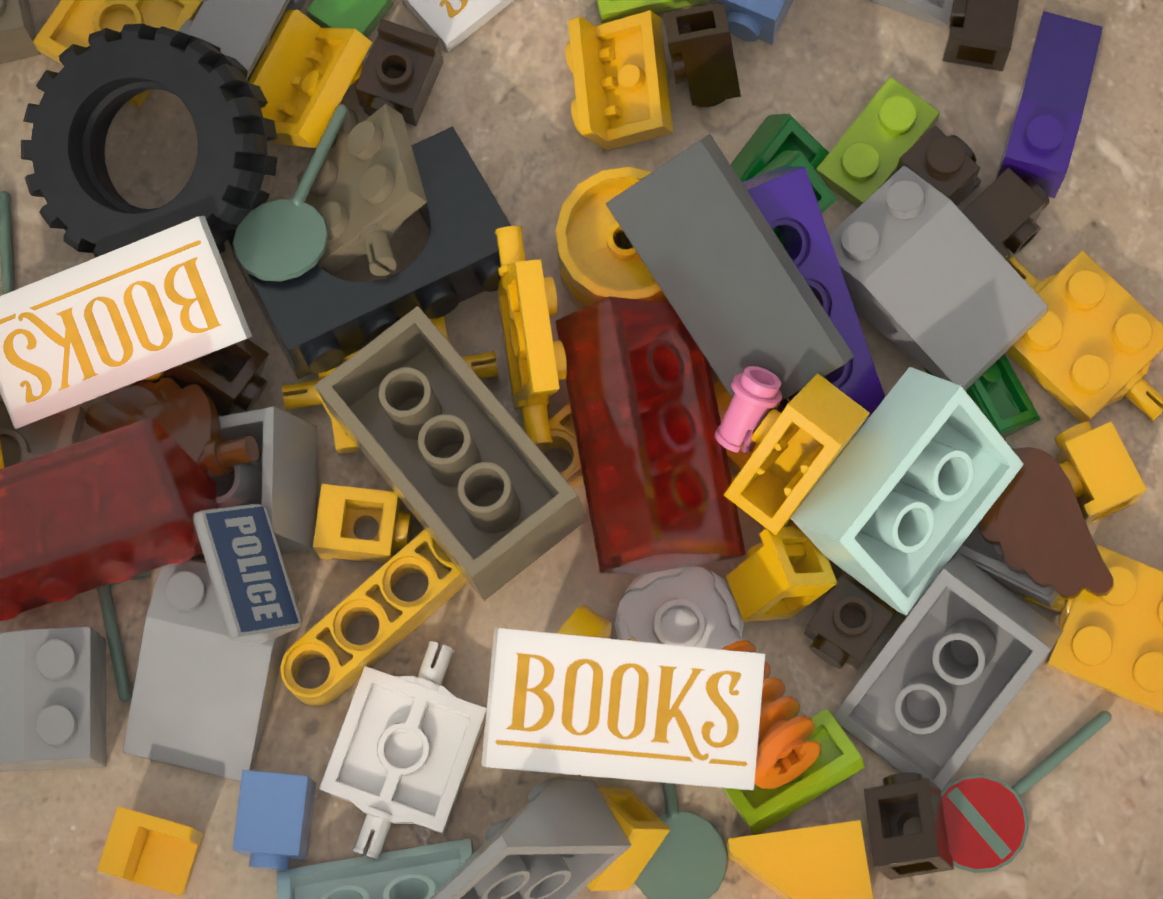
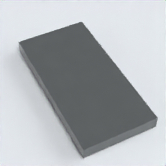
M711 134L699 140L605 203L731 397L735 393L731 387L735 375L743 373L748 366H757L769 370L780 379L781 386L779 390L782 394V401L803 389L817 373L824 377L845 365L854 357Z

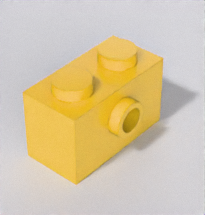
M817 373L788 403L782 413L774 408L762 421L751 437V440L759 446L724 496L774 535H777L842 453L870 413Z

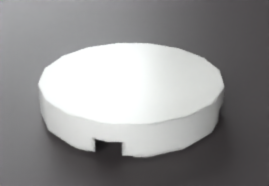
M676 561L653 566L631 582L619 602L615 632L617 640L635 638L639 642L721 650L736 641H741L744 622L725 579L711 570L709 572L703 567L694 566L695 564Z

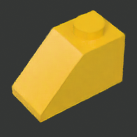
M861 820L728 838L727 840L728 858L782 899H873Z

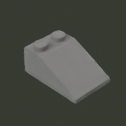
M905 165L829 234L856 313L934 376L958 384L965 391L1048 312V305L948 197Z
M276 407L220 416V437L230 441L252 436L259 447L258 460L234 466L231 473L221 476H215L208 471L198 481L181 487L167 485L152 477L117 446L113 558L130 561L162 560L163 555L167 554L183 559H205L193 521V514L203 510L249 504L264 505L267 508L281 554L313 550L316 527L317 426Z
M958 552L942 569L834 713L833 717L839 725L900 772L919 773L922 775V779L929 778L942 791L1052 650L1063 631Z
M167 554L163 555L146 615L123 753L241 782L242 770L253 771L290 632L264 643L231 640L226 631L207 564ZM292 588L296 604L298 605L299 596Z
M92 627L28 629L0 633V772L106 767V639Z
M553 777L533 788L528 794L529 802L513 817L502 820L490 828L485 835L486 842L454 872L430 899H573L632 845L593 780H569Z

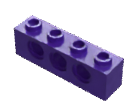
M781 166L742 182L772 229L777 227L782 232L786 252L854 355L845 365L823 378L870 413L868 417H870L885 398V394L805 166ZM800 391L780 402L782 411Z

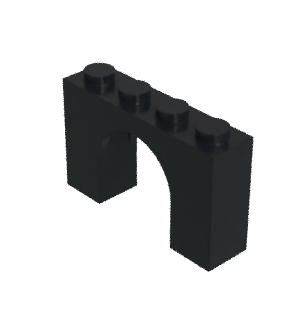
M453 126L411 145L427 199V203L420 207L418 211L429 228V236L419 256L408 267L391 277L372 282H353L335 277L316 264L313 268L296 278L281 282L264 281L248 274L237 261L233 246L236 230L225 231L236 264L297 379L311 373H323L335 368L343 361L344 357L361 350L417 306L428 318L436 319L449 314L460 302L483 291L493 292L498 290L499 281L501 280L498 268L501 267L495 231L502 227L511 226Z

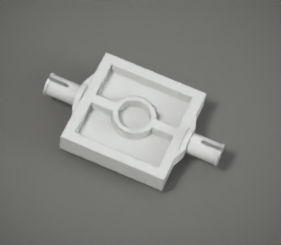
M429 641L417 677L392 676L364 666L319 788L323 793L352 802L362 812L367 814L355 848L352 850L355 853L363 856L366 855L374 833L367 856L379 861V856L391 823L414 824L445 835L483 729L487 708L456 698L445 687L441 686L452 654L455 652L451 647L443 645L439 654L440 644Z

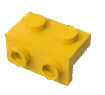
M287 10L248 83L260 86L268 102L265 107L261 108V112L264 118L274 120L277 139L272 142L276 145L316 148L347 89L360 77L363 70V59L373 42L357 29L321 28L301 11Z
M649 10L594 26L581 16L569 19L570 41L565 45V56L569 69L574 76L576 98L571 103V114L575 127L580 134L608 151L674 133L661 18Z

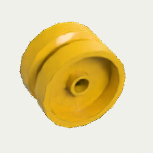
M630 166L602 170L579 183L562 204L555 229L561 281L575 305L597 320L621 326L646 323L673 308L635 248L630 249L633 245L605 204L652 173L651 171Z

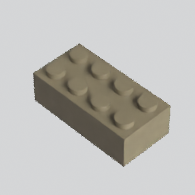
M418 306L314 385L331 415L483 601L587 521L581 501L575 490Z

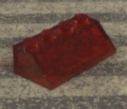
M609 296L556 320L558 339L562 341L565 350L567 365L566 384L600 574H647L734 559L746 555L737 505L724 496L732 484L726 448L718 443L714 435L718 426L721 425L711 367L672 305L665 302Z
M152 417L0 469V621L13 619L19 613L53 602L68 601L77 594L110 583L128 581L135 575L168 564L186 562L193 556L203 553L193 521V514L203 510L217 509L216 483Z

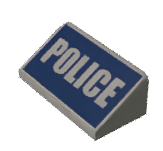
M249 504L203 510L193 514V521L228 637L235 641L264 643L298 629L301 626V617L267 508L264 505Z

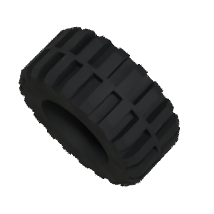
M124 24L121 32L105 28L89 34L88 42L90 46L88 47L72 44L59 55V61L64 65L59 73L46 70L36 84L37 88L44 92V95L39 105L28 103L23 119L24 122L33 123L31 140H21V159L32 161L34 173L27 175L25 181L30 196L44 197L47 202L39 212L50 228L64 229L66 231L64 234L65 243L78 252L93 253L94 258L198 216H205L219 253L225 252L224 242L228 240L225 231L236 230L251 210L267 202L270 194L260 190L264 175L275 176L278 158L267 155V141L277 139L274 120L264 118L261 108L265 107L268 102L260 86L248 83L245 79L248 70L235 58L221 53L220 47L206 40L163 26L155 28L146 24ZM146 90H164L179 97L193 118L198 138L197 160L189 181L174 199L159 208L143 209L126 202L113 186L105 163L106 136L115 115L130 99Z

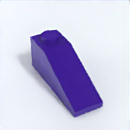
M1043 11L996 179L1006 169L1010 168L1021 179L1028 177L1034 180L1048 197H1056L1067 174L1085 107L1103 27Z

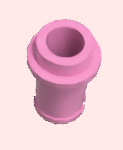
M748 366L743 373L735 375L731 384L732 390L735 393L721 425L718 426L714 434L715 439L720 445L738 453L740 445L744 441L741 448L742 452L749 454L753 451L756 443L751 440L752 435L766 418L770 408L778 407L782 399V394L779 390L781 381L774 373L761 367Z

